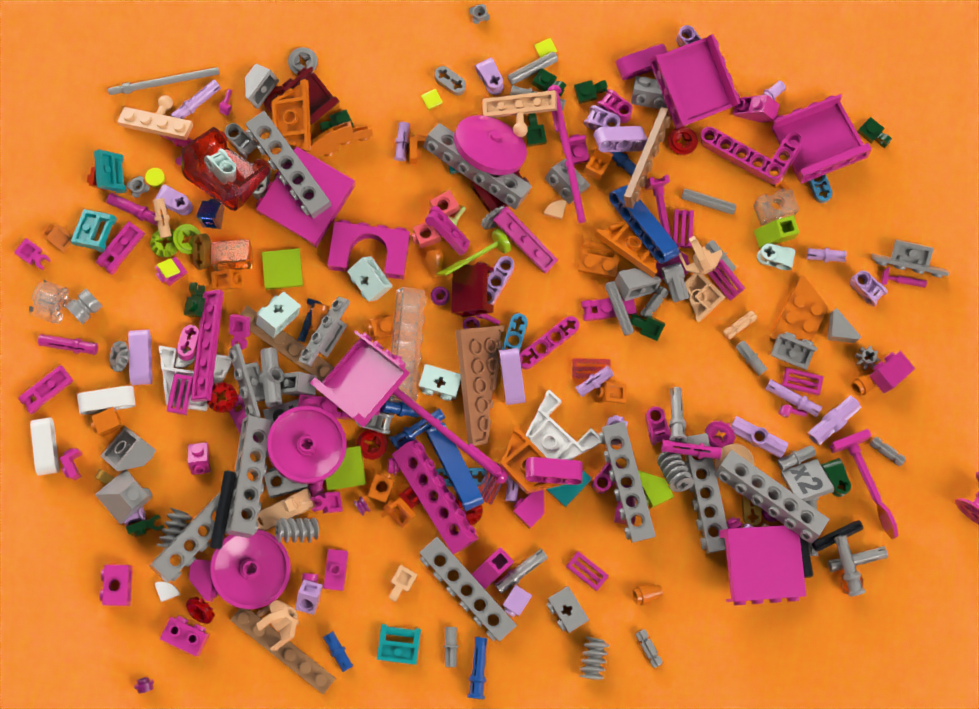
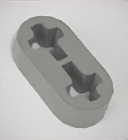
M440 66L435 70V80L443 88L457 96L465 92L466 83L462 77L446 66ZM439 73H441V74L446 73V77H447L448 79H446L445 77L440 78V74H439ZM453 83H455L456 85H458V84L460 83V84H461V89H460V88L454 89V84H453Z

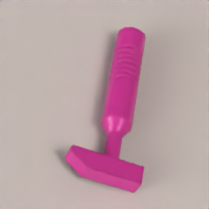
M890 267L883 271L881 282L883 285H887L888 280L924 288L927 285V280L904 276H888Z

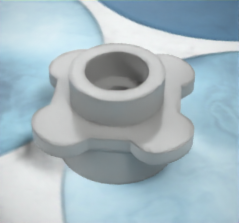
M484 4L476 5L469 10L474 24L490 19Z
M138 176L127 183V188L131 189L134 198H139L142 193L149 191V186L144 183L142 176Z

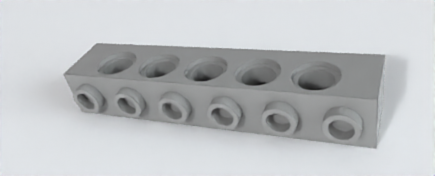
M265 111L245 123L248 128L246 133L251 140L255 139L258 142L257 148L262 155L266 154L270 160L267 162L271 168L279 171L281 175L278 177L284 185L288 184L292 189L289 192L295 201L300 200L302 203L300 207L306 216L310 214L314 219L332 206L328 197ZM263 133L270 134V136L267 139L261 138V135ZM274 148L281 149L278 154L271 153ZM287 162L292 164L289 169L282 168L283 164ZM295 178H302L303 181L301 184L297 185L293 183ZM306 193L314 194V197L310 200L304 198Z
M439 123L427 135L423 148L514 210L527 197L532 185L516 174H489L473 167L464 160L455 147L454 132Z
M248 415L242 421L235 466L236 476L225 534L249 538L258 530V522L256 520L257 514L261 510V502L259 500L264 490L262 479L267 470L265 459L268 456L267 440L271 429V420ZM253 435L258 437L259 443L254 441ZM250 454L255 455L256 462L251 460ZM247 473L253 475V481L248 479ZM244 492H248L250 494V500H247L245 498ZM242 511L247 513V520L242 517Z
M625 421L604 426L601 428L599 438L601 444H605L606 447L604 457L606 463H610L612 469L609 471L611 482L616 484L617 489L614 490L616 501L621 503L622 508L619 509L622 521L625 520L627 528H624L626 539H630L631 543L656 537ZM611 441H620L621 448L618 450L613 449L610 444ZM621 458L626 461L624 469L616 466L617 459ZM622 478H629L631 480V487L624 488L621 485ZM631 496L636 499L635 507H629L626 504L627 497ZM633 516L641 518L642 523L640 526L636 527L631 523Z
M707 433L687 437L686 443L697 445L704 443V446H710ZM685 455V466L688 468L691 478L694 479V484L689 488V491L693 492L694 500H692L694 512L697 511L698 514L696 525L698 531L701 530L702 538H700L701 548L705 550L706 554L726 550L725 538H719V530L728 529L717 476L714 475L713 458L703 457L700 460H695L691 455ZM697 470H702L705 473L704 479L697 478ZM701 489H706L709 492L708 499L701 497ZM705 508H710L713 511L712 518L705 516ZM710 527H714L717 530L716 537L709 535L708 530Z
M733 450L728 453L714 473L722 482L727 483L736 492L748 498L753 504L765 510L771 517L779 520L788 529L793 530L802 539L811 544L820 536L830 520Z
M220 492L149 565L165 582H170L171 580L174 582L182 574L180 570L194 562L196 559L194 555L198 551L203 552L209 546L208 541L212 538L215 522L212 519V514L214 511L217 512ZM244 492L245 498L249 500L250 494ZM200 526H204L207 530L204 537L198 533ZM186 540L191 541L193 544L191 551H187L184 548ZM172 555H176L179 558L177 566H173L170 563Z
M438 537L419 552L422 556L419 558L426 567L430 565L435 570L432 574L440 582L442 580L446 582L448 592L453 597L457 595L462 600L459 604L466 612L469 609L475 615L473 617L474 621L480 627L484 625L488 629L486 634L493 642L496 639L500 642L517 626ZM437 556H443L446 559V563L441 567L436 566L434 563ZM452 570L459 573V578L456 581H450L447 577L448 573ZM464 585H469L472 588V594L469 596L462 595L461 588ZM477 600L485 602L486 607L483 611H477L474 608V603ZM492 614L499 618V623L496 626L488 624L487 619Z

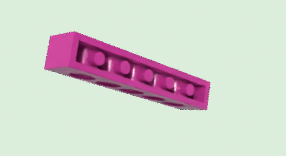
M413 440L392 454L393 458L452 554L462 551L478 540L476 530L469 524L465 512L456 503L455 496L448 490L444 478L438 474L435 464L427 456L424 446L418 440ZM455 525L458 527L459 532L456 531Z

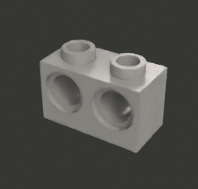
M275 468L268 469V473L264 475L271 499L309 488L308 484H300L284 478ZM275 477H280L282 480L281 484L277 487L272 486V480Z

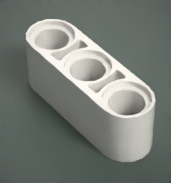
M121 386L77 394L79 414L83 415L100 413L111 407L120 410L136 406L133 386Z
M52 417L31 420L32 446L37 475L58 473L59 461L55 426Z

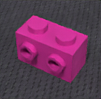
M177 616V618L170 617L160 640L194 656H199L210 635L205 632L206 628L195 624L193 627L187 624L189 620L181 616Z

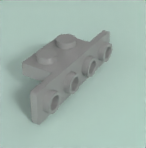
M895 239L891 257L872 253V259L879 265L893 264L895 268L905 270L906 267L912 268L913 272L924 274V271L930 272L932 276L942 278L943 275L949 276V272L946 269L929 265L934 250L930 246Z
M338 296L332 303L329 312L322 319L317 331L312 335L310 342L301 352V356L298 359L300 363L311 366L319 353L325 357L329 356L347 327L340 318L350 304L348 299Z
M235 344L229 349V359L234 366V377L239 383V393L245 404L246 416L260 417L257 402L265 401L264 388L259 383L261 371L258 362L245 364L240 345Z

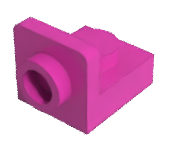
M580 134L570 136L568 140L573 164L589 162L586 136H580Z
M174 257L172 260L180 270V273L165 278L158 266L155 267L158 271L156 276L162 283L166 281L169 286L188 273L177 257Z

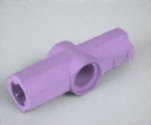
M850 395L839 406L829 411L822 418V421L807 433L809 438L819 446L831 434L840 430L847 423V420L862 408L860 403Z
M738 416L735 417L730 426L732 429H735L734 434L778 458H782L788 447V442L768 433L765 428L757 427ZM755 433L762 435L763 440L761 442L755 440Z

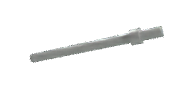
M215 67L132 84L130 82L122 83L121 86L108 88L109 95L130 94L135 90L219 75V68Z

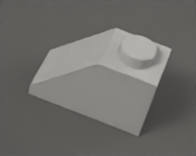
M255 63L245 77L246 98L256 109H259L280 81L270 69Z
M636 268L618 272L615 280L619 294L624 301L655 293L661 282L660 277L654 276L652 278L644 271Z
M303 372L284 374V380L280 382L282 395H315L316 388L310 382L317 378V376Z

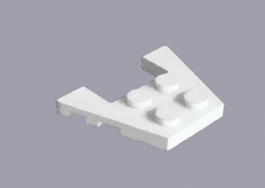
M159 346L166 405H168L174 373L193 377L194 371L174 368L177 348ZM216 354L213 385L223 382L233 364L229 356ZM182 379L178 380L173 407H176ZM186 380L185 389H184L183 398H182V403H181V407H180V408H183L184 399H185L186 390H187V385H188V381H189V380ZM190 397L188 409L206 412L209 407L207 401L193 402Z
M548 390L526 433L527 438L546 458L571 460L600 445L599 435L592 428L576 442L549 417L562 401L551 390Z

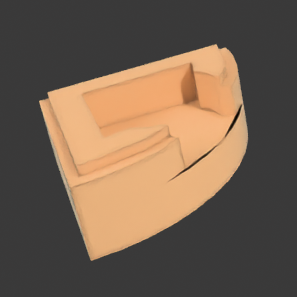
M559 200L551 203L546 208L544 215L562 220L567 201Z

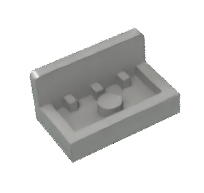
M636 76L631 104L661 109V107L667 108L657 80Z
M564 159L554 165L544 179L568 204H571L574 200L567 166L564 163L567 160ZM575 169L581 194L589 188L590 184Z
M788 332L779 334L770 356L807 370L812 355L818 348L813 346L814 343L809 340L803 339L800 341L795 339L796 335Z

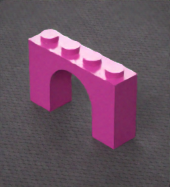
M347 220L334 221L328 259L329 270L347 272L353 247L361 240L375 239L380 241L387 249L385 276L387 278L404 280L410 231L401 227L388 229L385 225L373 227L363 222L351 224Z

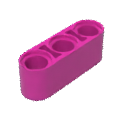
M659 44L619 58L615 64L622 80L631 79L653 71L649 59L660 53H666L667 49L665 44Z
M541 457L526 459L525 479L527 481L579 485L582 483L583 463L581 461Z

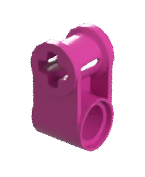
M608 89L606 96L597 102L598 107L618 115L620 123L630 121L632 105L615 91ZM626 110L628 113L624 115L619 111Z
M657 406L650 408L645 414V420L652 446L657 442L663 441V439L670 441L671 433L663 409ZM652 411L659 414L658 421L651 419L650 413Z
M616 462V466H617L618 468H620V469H623V468ZM607 463L602 468L601 472L592 482V488L596 493H605L615 483L611 482L609 471L612 470L610 463ZM603 479L606 482V487H598L597 480Z

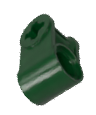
M836 458L821 464L834 487L832 494L836 497L846 495L851 490V482L842 460ZM844 485V489H838L837 486Z

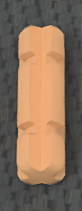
M749 311L745 316L733 323L731 327L729 326L724 330L723 333L726 338L731 339L734 337L735 333L738 334L750 323L754 322L757 319V315L753 311Z

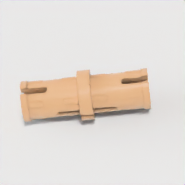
M165 198L152 200L156 214L154 219L158 225L160 238L172 236L169 225L170 216L167 215Z

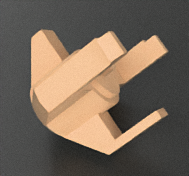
M695 236L689 238L696 253L692 258L694 263L686 265L681 253L679 254L686 271L702 275L713 271L723 255L722 251L719 250L711 254L710 250L699 244Z
M275 600L257 612L258 616H263L269 611L272 612L257 623L259 631L272 623V626L281 635L282 640L270 648L271 651H278L280 647L293 639L296 625L299 624L296 611L291 606Z

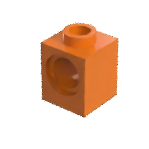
M114 407L91 416L93 420L91 427L94 433H98L102 437L124 427L119 413Z
M381 473V475L376 474L369 490L368 498L387 504L395 481L391 480L392 476ZM379 483L387 484L385 492L377 491Z

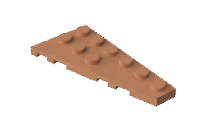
M505 325L456 330L468 445L470 443L474 446L488 444L491 425L489 418L490 408H493L494 404L492 394L496 389L499 368L498 351L502 347L500 337L501 332H504Z

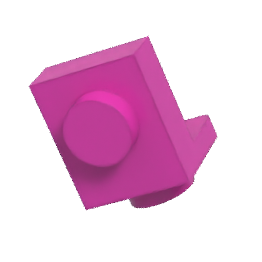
M208 442L188 445V465L192 475L211 472Z
M71 448L63 453L64 456L60 457L64 466L62 471L67 478L70 477L73 480H77L82 476L73 460L83 455V453L78 448Z

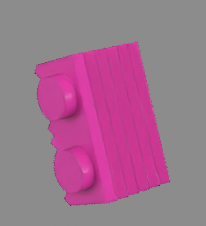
M901 350L896 354L894 352L889 353L884 357V363L881 361L873 367L874 372L870 375V378H872V381H875L877 387L884 394L896 387L915 369Z

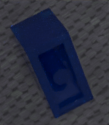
M216 199L202 201L196 215L203 228L222 229L224 206L222 202Z

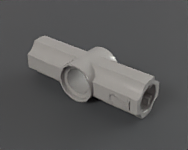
M272 347L264 348L260 351L262 373L259 375V383L264 388L266 407H279L283 405L280 382L284 380V373L279 367L277 349Z

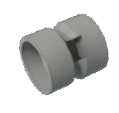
M86 288L78 295V300L73 299L66 305V308L82 324L91 318V312L96 313L103 307Z

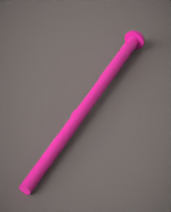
M552 85L548 88V91L555 90L557 93V111H551L555 131L560 133L562 148L567 161L564 163L567 166L578 223H584L586 220L559 93L562 90L559 86Z
M399 388L395 390L393 394L497 478L496 483L502 484L507 480V472L471 443L467 445L453 432L440 424L441 421L434 418Z

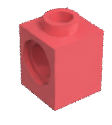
M450 190L430 200L429 211L431 207H438L440 204L448 206L447 209L442 210L447 217L459 211V205Z
M426 222L413 227L414 233L411 236L414 244H418L420 249L441 242V236L433 226L427 225ZM426 231L431 235L428 238H422L420 236L421 233Z

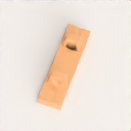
M306 488L261 510L257 514L256 520L258 522V530L268 531L275 527L277 520L281 518H286V520L294 518L316 507L314 501H310L312 496L309 490ZM259 517L261 518V521H262L263 525H261V524L259 523V521H258V518H259Z

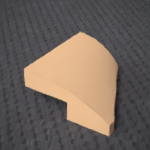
M694 273L685 282L689 300L698 322L704 319L726 298L702 274Z

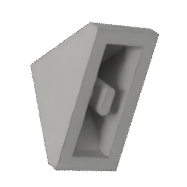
M837 308L829 314L827 340L855 343L861 338L860 334Z

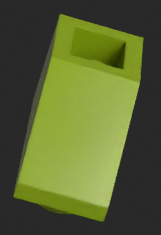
M794 215L777 219L754 230L759 248H762L765 244L774 245L793 240L800 233Z
M638 470L646 502L651 509L674 497L664 478Z

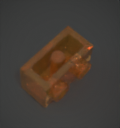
M238 239L236 241L221 240L212 242L211 264L214 270L253 269V248L250 240Z

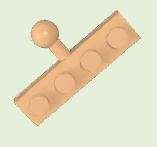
M555 90L483 99V116L497 118L516 115L513 133L517 137H523L528 132V127L524 123V114L557 111V93Z
M167 95L159 98V108L156 113L124 107L117 121L121 127L181 140H187L194 126L192 121L164 115L165 111L173 106L172 98Z

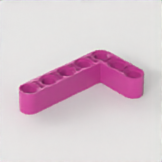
M706 127L701 131V144L703 147L769 184H777L782 180L800 151L803 141L800 133H788L773 158L770 159L713 127ZM707 135H712L714 138L712 140H706L704 137ZM796 140L798 144L791 145L789 144V141ZM722 144H728L730 147L728 149H722L720 146ZM744 153L746 157L738 158L737 154ZM785 155L789 159L786 161H782L779 159V157ZM760 162L762 163V166L755 167L753 166V163ZM777 171L779 175L773 177L769 174V172Z

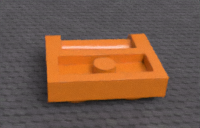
M584 238L578 272L615 279L620 254L604 243ZM588 248L614 253L611 258L587 252Z

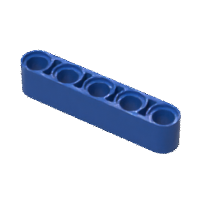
M628 185L609 193L611 204L659 263L663 264L679 255L676 243L640 199L638 202H635L633 209L625 206L624 194Z
M436 428L426 429L427 437L464 510L468 511L483 504V497L457 446Z

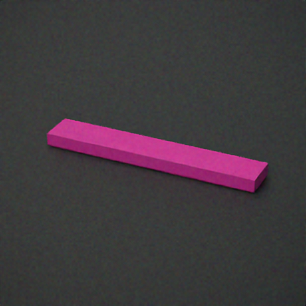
M221 290L205 291L203 298H206L200 320L191 401L193 402L211 401L224 294Z

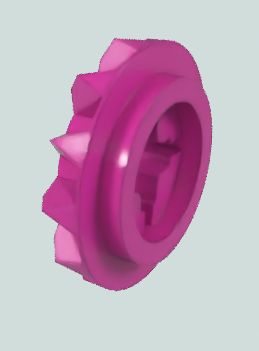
M714 420L705 429L709 444L712 447L723 448L733 444L736 438L734 435L735 429H732L729 423L726 424L722 420ZM718 430L720 431V433H726L723 436V438L721 436H715L718 433Z

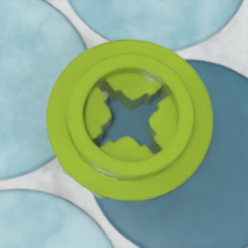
M190 224L180 225L173 232L172 241L175 245L174 248H177L180 253L193 254V237L196 234H201L200 231ZM183 235H185V237L191 235L193 236L189 240V243H182V241L184 240Z
M170 229L172 236L166 237L171 242L166 244L165 249L163 244L159 243L164 240V238H160L159 230L152 234L150 246L157 256L166 258L177 253L178 249L174 248L175 245L172 241L173 229Z

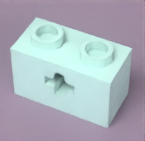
M372 256L362 257L347 271L351 281L359 287L361 295L368 302L378 300L393 287Z
M282 292L279 296H274L266 308L262 307L258 311L256 325L274 338L299 315L301 305L288 294Z
M425 364L419 389L426 395L432 396L433 393L440 395V398L446 401L456 400L461 384V376L458 373ZM442 380L444 385L438 388L437 383Z

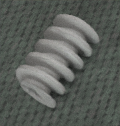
M662 452L657 459V464L660 466V470L663 472L670 489L674 492H682L691 488L694 484V479L691 478V474L688 472L682 456L677 453Z
M170 508L174 512L167 514L171 521H165L164 523L169 528L162 529L166 536L159 537L163 544H157V546L166 548L183 531V528L188 525L186 520H192L188 513Z
M281 518L277 520L275 525L277 543L281 542L282 537H284L285 543L289 542L290 537L293 543H296L297 537H299L301 543L304 542L305 537H307L308 543H311L312 537L317 540L319 535L318 520L316 518H311L310 520L309 518H296L295 520L293 518H288L287 520L286 518Z
M585 637L590 643L584 644V647L588 648L589 651H584L583 655L588 658L581 660L586 667H581L580 671L585 673V675H579L578 677L593 680L604 679V676L599 674V672L605 671V668L600 665L607 663V660L603 659L602 656L608 655V652L603 650V648L610 645L602 639Z

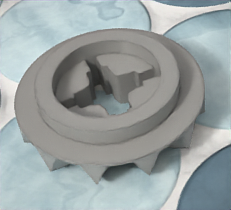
M305 47L297 48L289 55L288 65L295 75L305 67L300 64V57L306 61L307 69L312 66L313 71L316 70L318 59L311 49Z
M504 206L496 208L483 218L481 225L484 229L497 227L492 220L500 213Z
M124 341L114 342L113 347L110 348L109 363H111L110 367L115 372H121L129 360V350Z

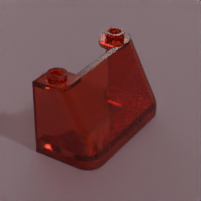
M214 126L181 148V169L185 178L232 211H237L245 204L270 172V165L265 160L256 159L251 164L227 147V136ZM220 149H223L236 164V180L233 182L228 181L226 184L218 180L207 168L204 161L205 156H212L218 153Z

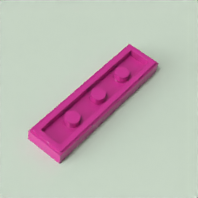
M504 207L492 220L543 273H547L558 261L508 207Z

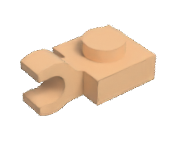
M400 565L391 580L395 587L389 599L396 602L402 590L408 592L418 574Z

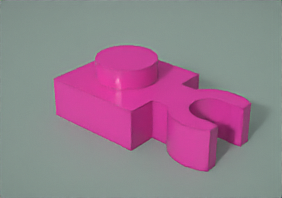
M27 238L14 252L30 265L35 261L36 266L41 270L45 269L41 265L42 260L51 262L47 255L41 254L43 250Z
M237 314L230 315L229 334L234 335L231 341L232 347L239 342L241 350L247 348L246 337L250 336V317Z
M327 492L310 498V501L314 500L317 502V507L312 508L314 512L323 510V513H338L343 511L340 492Z

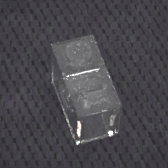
M780 189L774 195L768 196V194L759 196L753 205L761 226L777 219L796 215L800 210L792 189L787 191ZM772 203H777L780 209L773 208Z

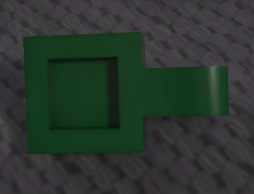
M542 68L532 81V85L543 92L548 91V88L552 85L559 86L562 90L559 96H562L567 84L562 81H556L557 76Z
M592 80L574 85L579 104L596 100V94L604 93L608 88L606 80L600 81L593 85Z
M347 109L330 115V121L319 124L321 132L351 121L352 128H354Z
M536 113L528 114L529 127L526 134L528 147L547 144L544 124L538 125Z
M872 117L857 131L870 143L876 140L883 148L892 140L889 135L882 133L885 128Z
M191 282L189 285L191 297H187L184 315L188 317H202L206 298L202 296L205 292V286L198 285L197 289L198 283Z
M632 314L630 318L632 325L641 328L640 334L658 341L666 325L665 322L647 315L645 320L636 314Z
M156 515L149 520H143L126 526L128 534L140 537L147 534L146 531L151 528L161 531L164 529L163 525L155 526V521L161 519V516Z

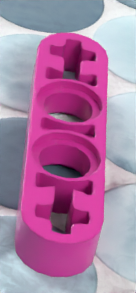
M573 316L566 317L519 354L521 368L525 370L532 368L574 335L579 328L578 319ZM567 322H574V329H567L565 331L567 336H565L562 330L567 327ZM557 332L561 335V340L554 342L551 340L550 335ZM538 344H544L546 352L540 354L536 351L535 347ZM530 350H532L533 354L538 358L535 359V357L533 356L532 358H530L529 365L527 363L523 364L522 357L524 356L528 358L531 355Z

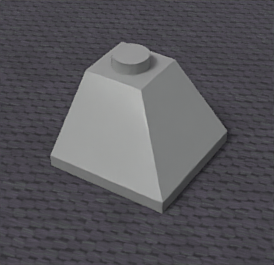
M124 426L100 457L117 471L145 466L153 458L157 450L128 427Z
M128 470L121 472L95 494L120 525L152 499Z

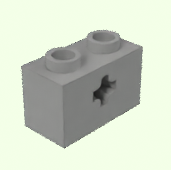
M569 586L547 599L549 603L546 605L552 615L556 613L559 620L557 623L562 631L566 630L567 633H570L589 621ZM563 605H565L566 608H571V610L569 611L570 616H568L567 614H562L561 611L564 610L562 607Z

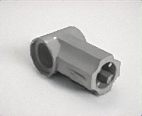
M678 262L662 267V277L668 285L673 303L689 298L681 263Z

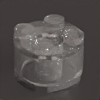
M43 280L44 283L40 282L34 290L31 298L34 301L33 307L29 306V314L52 324H60L64 308L71 302V298L68 297L69 290L64 286Z

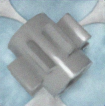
M871 346L866 350L861 347L859 349L860 353L854 356L858 358L856 365L860 364L863 366V370L867 369L868 366L873 369L875 366L874 362L880 361L877 358L878 350H872ZM869 356L870 359L865 360L864 357Z

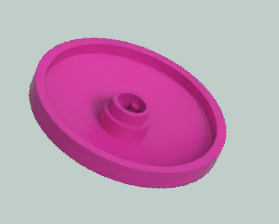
M483 115L469 116L458 124L454 133V144L459 154L469 164L483 172L494 175L512 174L521 168L526 159L527 150L523 139L513 133L512 127L496 118Z
M299 406L284 412L273 423L268 435L267 452L273 467L284 478L300 484H314L329 478L338 470L346 453V436L339 421L329 412L318 407Z
M257 530L249 538L229 535L223 540L222 548L215 549L210 563L211 581L218 595L230 605L242 609L261 608L275 601L286 588L290 578V559L281 542L277 543L276 537L266 531Z

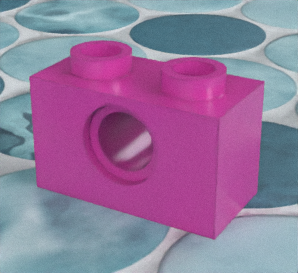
M105 565L101 571V581H104L103 589L100 591L102 605L131 606L133 566ZM115 580H118L120 587L118 590L113 591L111 585Z

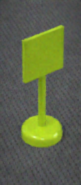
M497 228L492 232L493 244L465 260L457 261L436 275L447 276L495 247L501 253L506 254L511 251L510 242L505 233Z

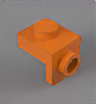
M596 147L584 169V173L601 180L613 154L601 152Z
M400 497L395 502L389 501L383 507L385 511L380 516L384 518L390 514L400 527L404 528L416 514Z

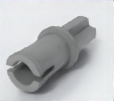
M714 240L706 244L705 247L707 250H710L711 254L719 250L722 251L721 259L732 272L737 268L727 257V252L724 253Z
M741 341L736 346V349L746 360L745 363H748L758 376L768 369L758 358V353L755 354L745 341Z
M810 445L799 451H792V454L778 459L777 463L780 469L784 471L796 464L800 465L802 461L815 456L816 451Z
M445 627V645H443V648H445V667H456L457 648H459V645H457V627Z

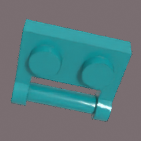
M100 149L94 151L97 188L115 191V193L119 194L126 193L127 189L126 185H124L122 166L124 156Z
M83 209L71 239L72 245L104 252L106 249L105 243L117 218L111 214ZM101 221L105 222L99 240L94 241Z
M382 624L377 660L417 665L421 629L389 627L388 624ZM386 635L414 638L413 644L387 641Z

